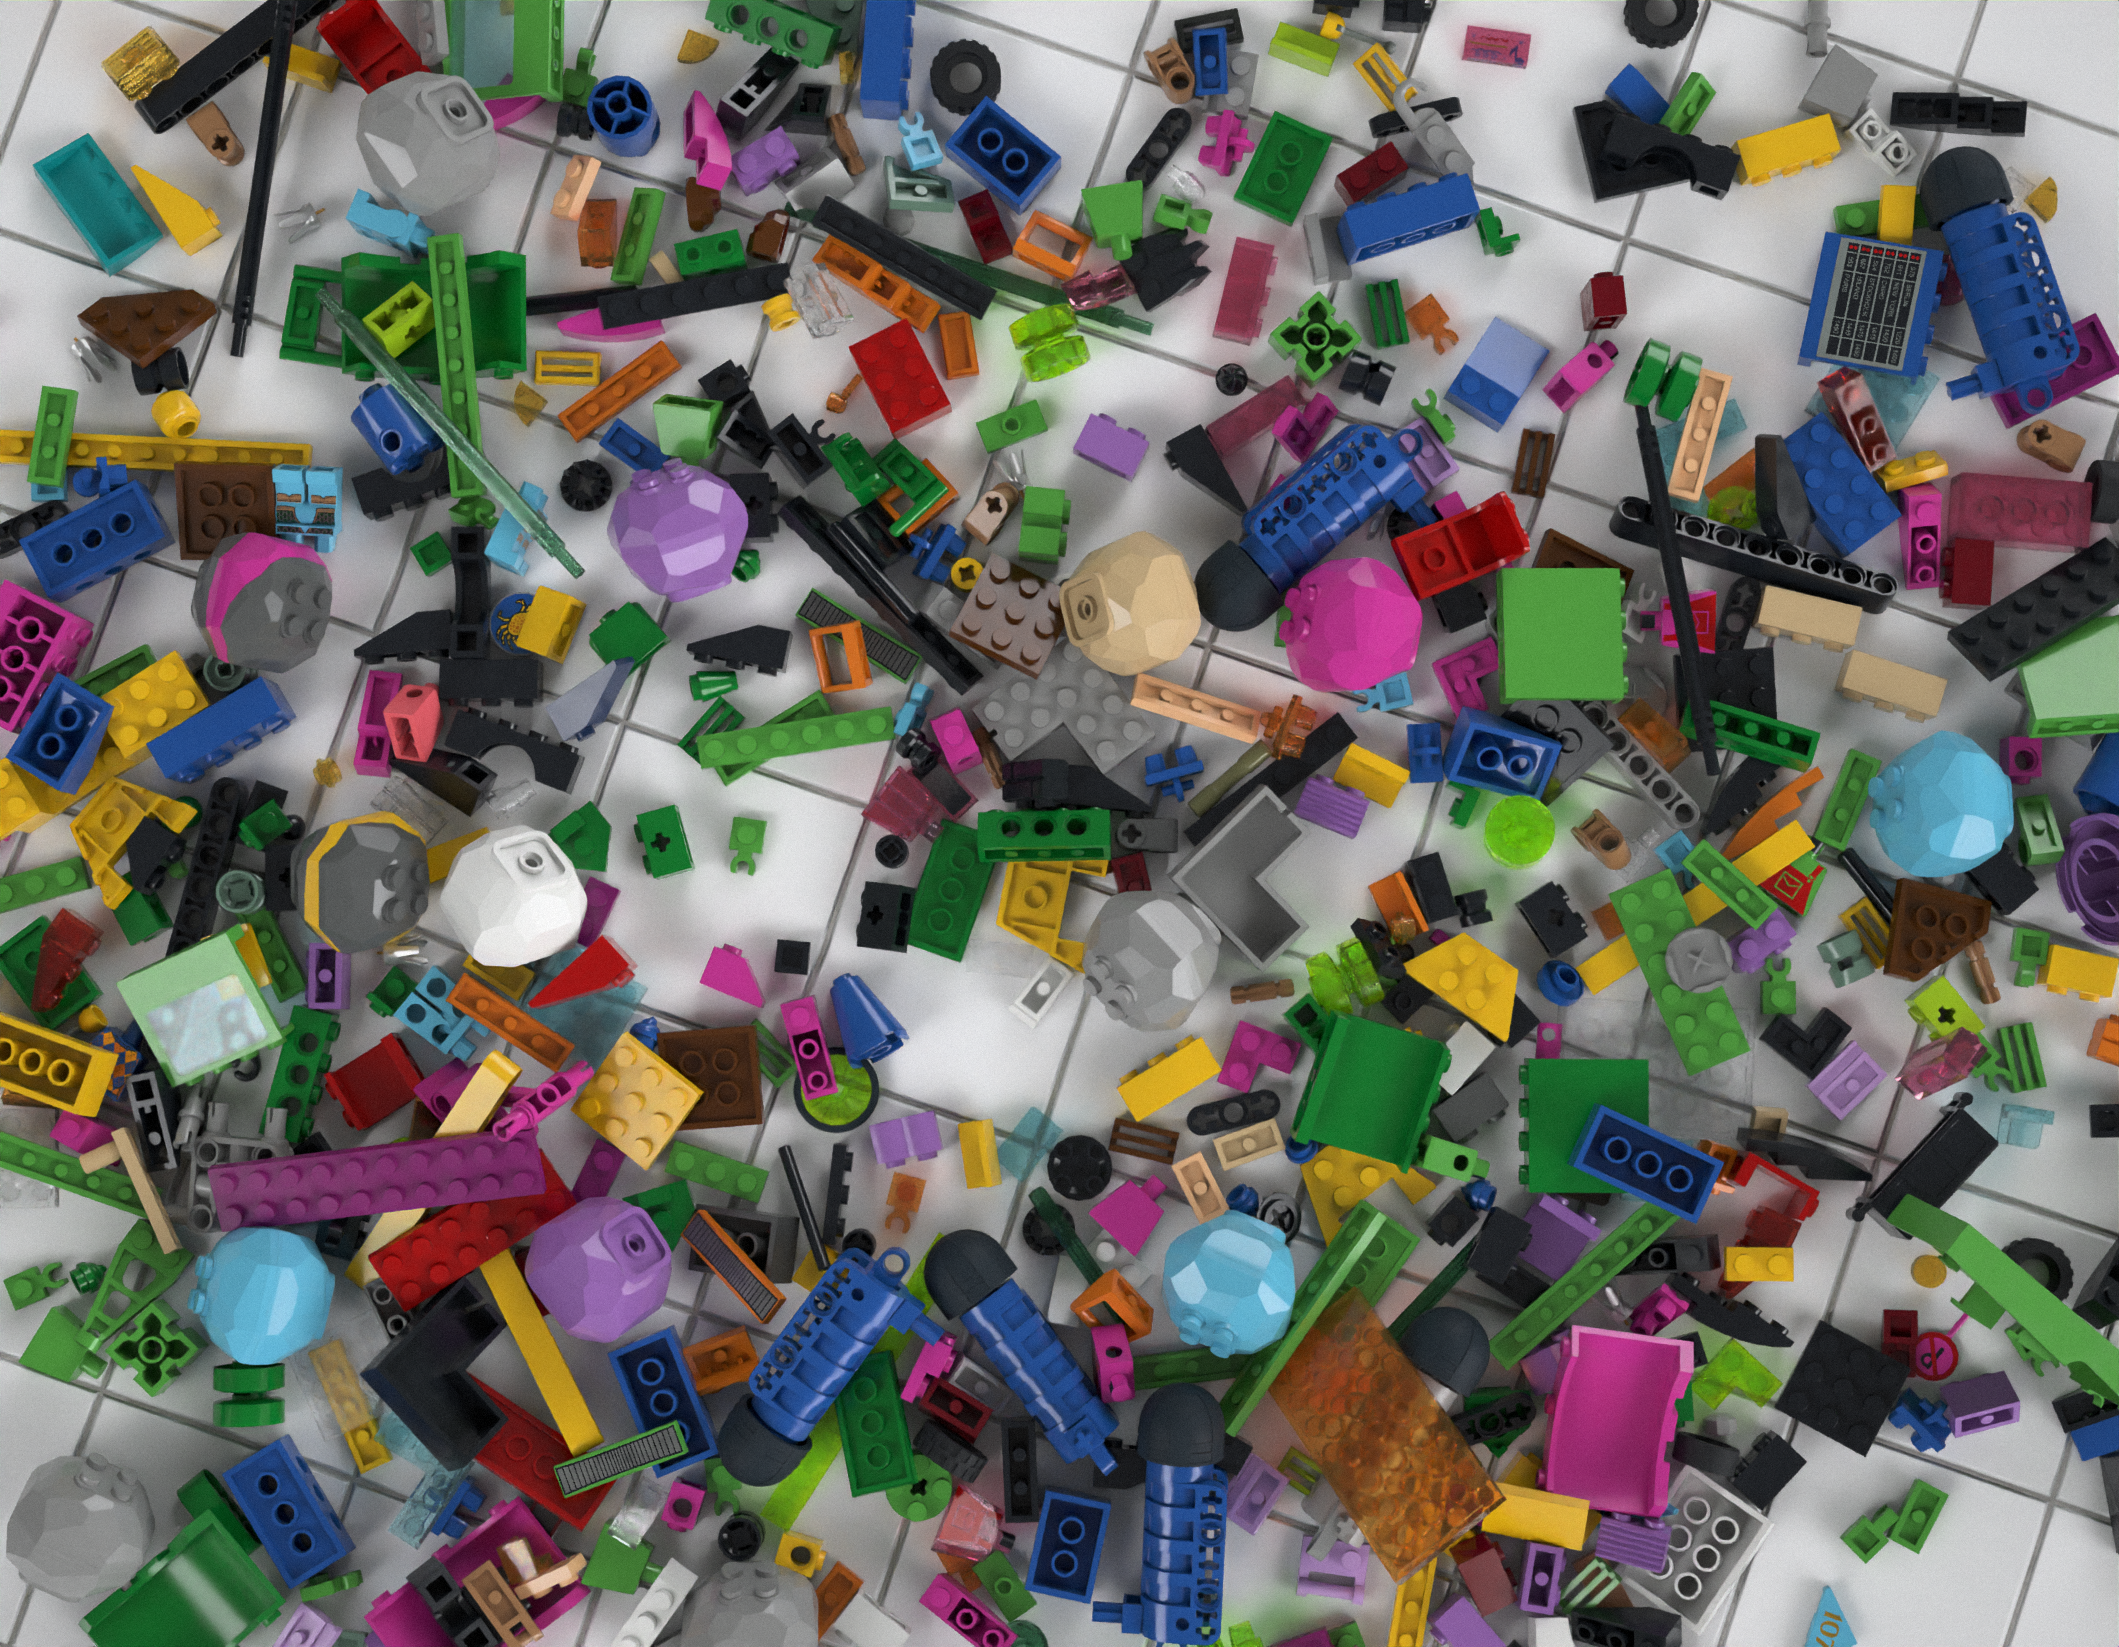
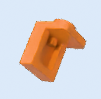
M1705 1139L1701 1152L1724 1162L1711 1193L1719 1195L1723 1191L1733 1194L1735 1187L1728 1184L1726 1180L1739 1151L1730 1146Z

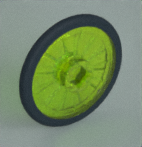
M830 1047L828 1049L836 1083L844 1087L840 1096L836 1097L830 1094L806 1101L798 1072L794 1081L793 1094L798 1111L810 1125L824 1132L843 1133L859 1127L871 1116L879 1098V1081L873 1066L867 1059L861 1060L863 1067L852 1068L847 1061L844 1047Z

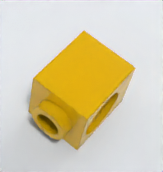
M785 1529L774 1563L811 1578L815 1569L819 1571L822 1569L827 1551L821 1550L824 1540ZM798 1546L807 1548L810 1552V1559L806 1562L797 1561L793 1556V1549Z

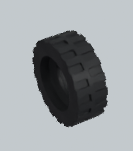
M1626 0L1623 15H1625L1624 23L1629 29V34L1631 37L1634 36L1638 43H1643L1652 49L1653 47L1665 49L1667 46L1673 47L1677 45L1678 41H1682L1690 32L1698 16L1697 9L1699 3L1697 0H1672L1677 9L1675 19L1668 25L1658 26L1650 22L1646 16L1645 7L1649 0Z
M960 39V41L948 43V46L942 47L939 50V54L934 57L933 65L930 67V81L934 97L938 99L942 107L947 108L953 114L958 113L959 116H966L973 112L985 96L994 102L996 101V96L1001 89V69L996 55L989 50V47L985 44H979L976 40L967 41L966 39ZM964 62L977 66L982 75L979 87L969 93L957 91L950 82L952 69Z
M2022 1238L2020 1241L2010 1242L2011 1244L2008 1247L2005 1246L2001 1250L2019 1266L2024 1261L2032 1258L2044 1262L2049 1270V1280L2045 1288L2060 1301L2067 1299L2069 1296L2068 1292L2073 1287L2072 1276H2074V1272L2071 1269L2069 1257L2064 1255V1251L2060 1247H2056L2054 1243L2042 1239Z
M930 1419L926 1420L913 1440V1445L934 1463L969 1483H974L988 1461L987 1457L971 1443Z

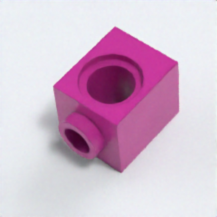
M2008 736L2000 739L1999 766H2001L2003 773L2009 776L2012 785H2029L2030 779L2042 777V738ZM2017 753L2022 754L2026 759V766L2023 770L2019 769L2015 764L2014 759Z
M677 1477L673 1481L661 1520L668 1522L667 1527L679 1532L694 1529L708 1491L707 1486L681 1477ZM684 1498L689 1500L692 1505V1512L690 1514L678 1512L676 1509L677 1499Z

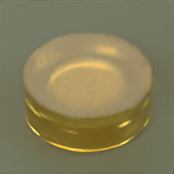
M850 51L839 52L841 85L853 84L854 82L853 55Z
M1921 1255L1911 1265V1276L1922 1287L1936 1288L1944 1282L1947 1275L1945 1264L1934 1255Z

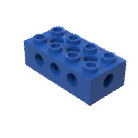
M136 479L19 540L47 597L59 603L176 543L148 487ZM131 520L130 528L123 532L124 524ZM101 535V543L94 547L96 538ZM72 551L71 559L65 562L66 555Z
M289 1434L279 1438L222 1474L289 1589L294 1588L356 1548ZM268 1475L276 1479V1490L269 1486L267 1481ZM285 1504L293 1508L294 1518L286 1515L284 1510ZM302 1533L307 1534L311 1538V1547L306 1546L302 1542Z

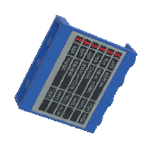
M1825 231L1797 365L1810 367L1811 361L1908 377L1911 378L1910 385H1915L1918 375L1924 376L1927 367L1928 357L1922 355L1924 345H1931L1935 325H1929L1931 313L1937 314L1942 294L1936 293L1938 281L1944 282L1948 263L1942 262L1944 251Z

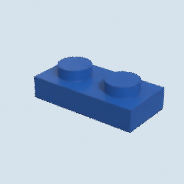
M619 418L615 420L598 443L602 448L636 472L650 469L652 473L662 469V464L672 458L670 455H664L658 446Z

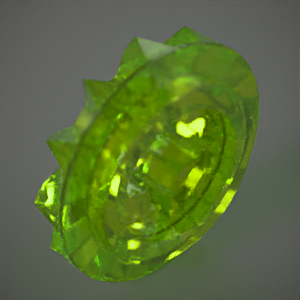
M1731 486L1724 488L1709 503L1707 518L1747 531H1749L1753 524H1757L1758 515L1756 513L1755 496L1744 487ZM1739 505L1738 510L1744 516H1734L1730 520V516L1723 508L1735 509Z

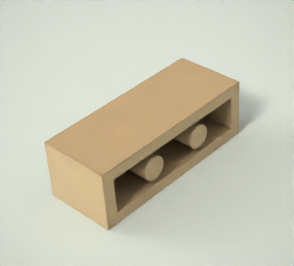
M1766 585L1761 588V596L1751 627L1760 629L1759 634L1778 638L1779 634L1791 636V641L1797 644L1811 645L1812 641L1824 644L1823 649L1827 651L1842 653L1843 649H1848L1855 644L1862 607Z
M1853 649L1845 654L1834 690L1843 693L1842 698L1861 703L1863 699L1874 703V708L1887 713H1893V710L1906 713L1905 718L1908 720L1924 723L1925 720L1937 717L1948 680Z

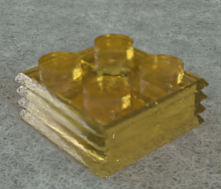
M147 26L102 61L101 67L128 101H134L135 99L142 100L151 93L152 86L159 80L171 78L177 72L180 60L152 26Z

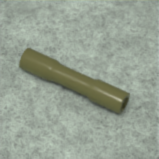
M1260 739L1240 756L1233 766L1212 784L1207 785L1187 805L1198 818L1202 817L1221 800L1226 792L1247 774L1252 773L1273 752Z

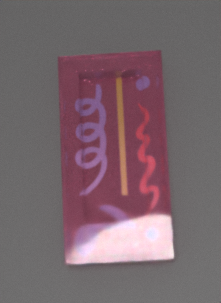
M1468 25L1462 60L1526 69L1531 34Z

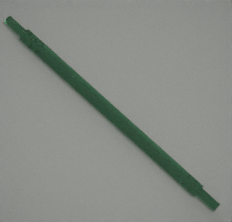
M789 202L786 203L784 208L791 217L809 223L813 221L817 211L808 208L795 211ZM908 239L988 286L1117 329L1121 326L1151 336L1154 323L1124 314L1125 310L1107 304L1076 308L1065 290Z
M326 288L319 290L315 297L334 316L336 325L551 558L556 557L575 579L582 576L585 569L565 549L566 544L360 320L349 309H344Z

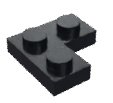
M1826 1007L1820 1010L1805 1031L1785 1015L1778 1013L1759 1037V1040L1808 1079L1813 1080L1851 1031L1852 1027Z

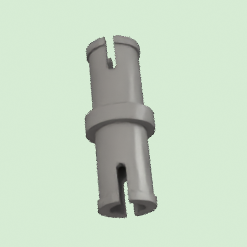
M1808 0V18L1804 22V27L1808 30L1806 55L1810 58H1822L1828 54L1827 29L1831 27V19L1828 17V0Z
M194 1084L187 1088L183 1109L177 1115L179 1125L172 1145L175 1149H179L180 1144H182L180 1149L182 1152L194 1150L198 1129L205 1120L203 1110L209 1089L204 1086L202 1092H200L202 1087L200 1084Z

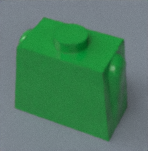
M629 601L617 611L615 609L608 611L599 620L601 625L589 634L590 647L606 665L613 660L629 656L633 657L635 662L627 678L671 641L638 602L630 603Z

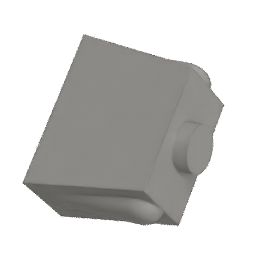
M1836 44L1827 55L1797 109L1817 117L1829 113L1833 124L1846 128L1857 111L1863 113L1872 99V95L1868 94L1878 74Z

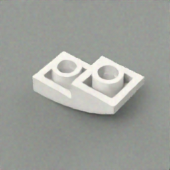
M1872 108L1865 109L1843 131L1864 154L1892 177H1895L1918 154L1899 131H1891Z

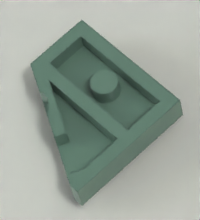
M805 0L810 14L843 27L835 54L858 56L863 0Z
M884 157L883 171L889 209L953 212L955 202L951 180L939 175L929 174L924 169L907 170L895 165L894 157Z

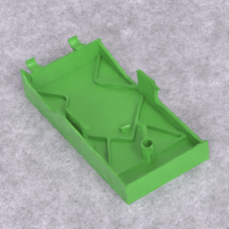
M1907 1193L1887 1218L1886 1222L1931 1245L1941 1254L1937 1258L1956 1273L1959 1270L1974 1281V1284L1959 1302L1951 1297L1950 1302L1990 1330L2007 1311L2021 1326L2016 1332L2006 1328L2005 1333L2049 1362L2054 1356L2064 1367L2067 1366L2071 1373L2069 1378L2081 1384L2080 1388L2084 1392L2094 1395L2093 1404L2102 1408L2104 1398L2118 1405L2117 1409L2119 1410V1349L1969 1223Z

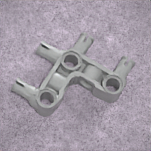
M208 1102L209 1111L206 1131H203V1134L196 1138L193 1151H180V1159L191 1160L188 1205L164 1204L167 1213L173 1214L169 1215L172 1224L184 1225L190 1231L197 1234L222 1232L207 1170L212 1165L271 1158L272 1153L274 1158L294 1155L292 1148L289 1146L288 1139L285 1138L288 1109L266 1107L264 1137L257 1139L230 1136V1133L227 1132L230 1103Z

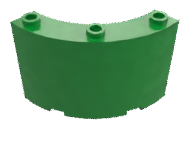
M497 250L467 256L465 266L476 379L494 377V379L498 380L513 379V374L527 371L526 255ZM363 252L341 258L342 374L354 375L355 380L360 382L375 381V378L429 380L431 385H441L435 327L391 361L370 342L362 321L363 318L411 281L415 282L433 299L429 258H420V264L400 263V257Z
M207 1509L182 1529L167 1545V1549L156 1555L136 1573V1576L130 1580L132 1586L124 1591L122 1587L118 1588L84 1616L78 1625L97 1647H240L239 1644L261 1624L267 1628L282 1615L278 1609L286 1600L211 1510Z

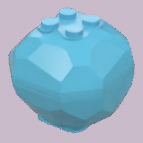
M1941 730L1897 755L1880 775L1871 778L1868 784V794L1870 797H1873L1870 826L1875 829L1880 845L1889 859L1914 876L1944 877L1969 871L1997 854L2002 848L2004 839L2010 835L2013 829L2014 812L2011 779L2003 773L2001 766L1971 738L1955 732Z
M1226 1210L1224 1215L1186 1231L1170 1244L1165 1256L1161 1294L1171 1321L1178 1327L1179 1337L1182 1341L1190 1345L1200 1343L1211 1347L1210 1351L1216 1356L1228 1358L1232 1354H1254L1283 1338L1290 1324L1295 1299L1294 1261L1290 1249L1285 1245L1286 1235L1283 1231L1242 1212Z
M272 1226L240 1227L224 1235L216 1243L211 1253L198 1257L195 1275L199 1276L196 1289H191L187 1308L192 1309L194 1314H199L201 1323L211 1341L232 1359L249 1365L274 1364L308 1346L313 1339L320 1340L322 1338L334 1291L335 1275L328 1271L316 1243L309 1237Z

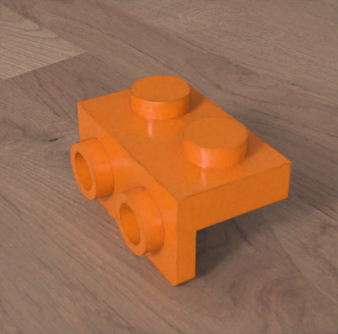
M745 1325L683 1348V1355L696 1381V1390L699 1396L718 1393L724 1387L736 1382L749 1381L751 1373L760 1362L758 1353Z

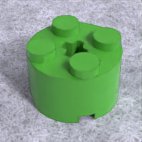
M913 1449L918 1481H921L923 1478L927 1481L925 1491L922 1489L915 1490L913 1489L914 1484L886 1490V1496L890 1506L896 1513L911 1521L920 1522L937 1516L947 1506L953 1490V1475L934 1463L920 1450Z

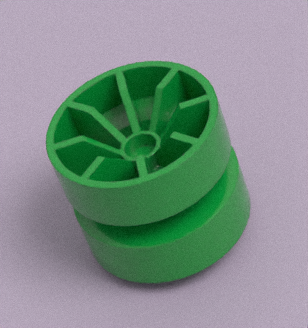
M1649 338L1632 371L1624 393L1623 402L1632 406L1641 405L1647 407L1654 395L1658 397L1655 404V415L1672 422H1677L1695 394L1700 379L1699 373L1703 359L1682 350L1675 357L1672 364L1668 365L1671 346Z
M234 1360L232 1364L214 1366L213 1390L233 1393L232 1397L222 1398L213 1402V1425L219 1427H255L285 1422V1399L278 1396H266V1391L285 1387V1364L249 1365Z

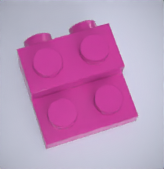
M945 1330L934 1346L927 1341L925 1342L900 1396L901 1399L913 1403L915 1396L923 1397L932 1376L939 1378L942 1371L949 1373L958 1351L952 1349L957 1339L955 1334Z

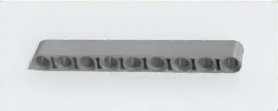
M1496 609L1486 619L1485 627L1489 636H1492V639L1498 644L1497 628L1494 624V619L1497 616ZM1576 700L1585 711L1592 710L1598 714V725L1608 735L1615 734L1620 737L1622 741L1621 749L1619 751L1610 749L1603 756L1656 813L1673 829H1686L1696 824L1700 817V809L1697 803L1599 700ZM1632 758H1639L1644 763V772L1641 775L1631 771L1630 761ZM1657 781L1666 786L1667 794L1664 799L1657 798L1653 794L1652 787ZM1679 805L1686 807L1689 811V819L1686 823L1680 822L1675 816V810Z

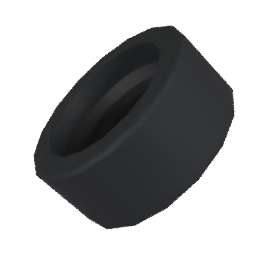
M2096 460L2090 465L2084 480L2081 500L2082 514L2086 521L2113 524L2119 519V462Z
M1683 1431L1678 1432L1672 1452L1673 1459L1681 1463L1729 1477L1734 1476L1740 1451L1731 1445Z

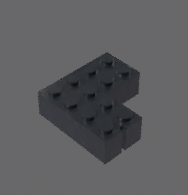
M465 1276L440 1290L359 1374L448 1472L466 1467L509 1420L465 1371L508 1325L489 1303L473 1308L469 1312L467 1311L466 1307L479 1303L484 1297Z

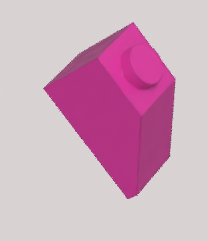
M726 943L722 949L714 946L699 983L759 1008H764L766 1001L749 960L741 957L743 950Z
M64 1110L49 1136L76 1152L85 1154L114 1141L111 1132L118 1130V1128L97 1116L76 1115ZM122 1159L113 1162L109 1165L118 1167Z

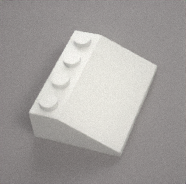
M1685 1465L1668 1491V1503L1677 1508L1679 1512L1677 1515L1659 1518L1665 1521V1526L1672 1527L1666 1563L1662 1573L1624 1563H1619L1615 1572L1622 1578V1581L1664 1611L1681 1615L1682 1624L1696 1634L1701 1635L1775 1524L1694 1467Z

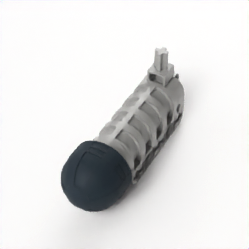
M1436 1307L1423 1312L1410 1324L1395 1349L1422 1369L1401 1357L1393 1370L1388 1368L1383 1373L1379 1383L1375 1385L1323 1467L1326 1470L1323 1474L1319 1473L1315 1479L1316 1481L1311 1484L1309 1488L1311 1492L1309 1496L1307 1494L1304 1496L1301 1507L1306 1514L1321 1524L1306 1550V1553L1318 1561L1324 1560L1337 1539H1340L1347 1545L1351 1544L1357 1548L1361 1547L1381 1516L1379 1511L1388 1497H1393L1399 1488L1397 1483L1406 1469L1410 1470L1417 1460L1415 1455L1425 1440L1429 1441L1435 1432L1433 1427L1443 1412L1447 1413L1458 1396L1456 1392L1441 1383L1440 1380L1469 1398L1482 1378L1490 1358L1489 1340L1482 1325L1468 1312L1455 1307Z

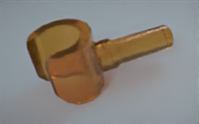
M856 374L841 395L831 391L826 402V409L837 414L843 413L846 409L848 398L863 378Z

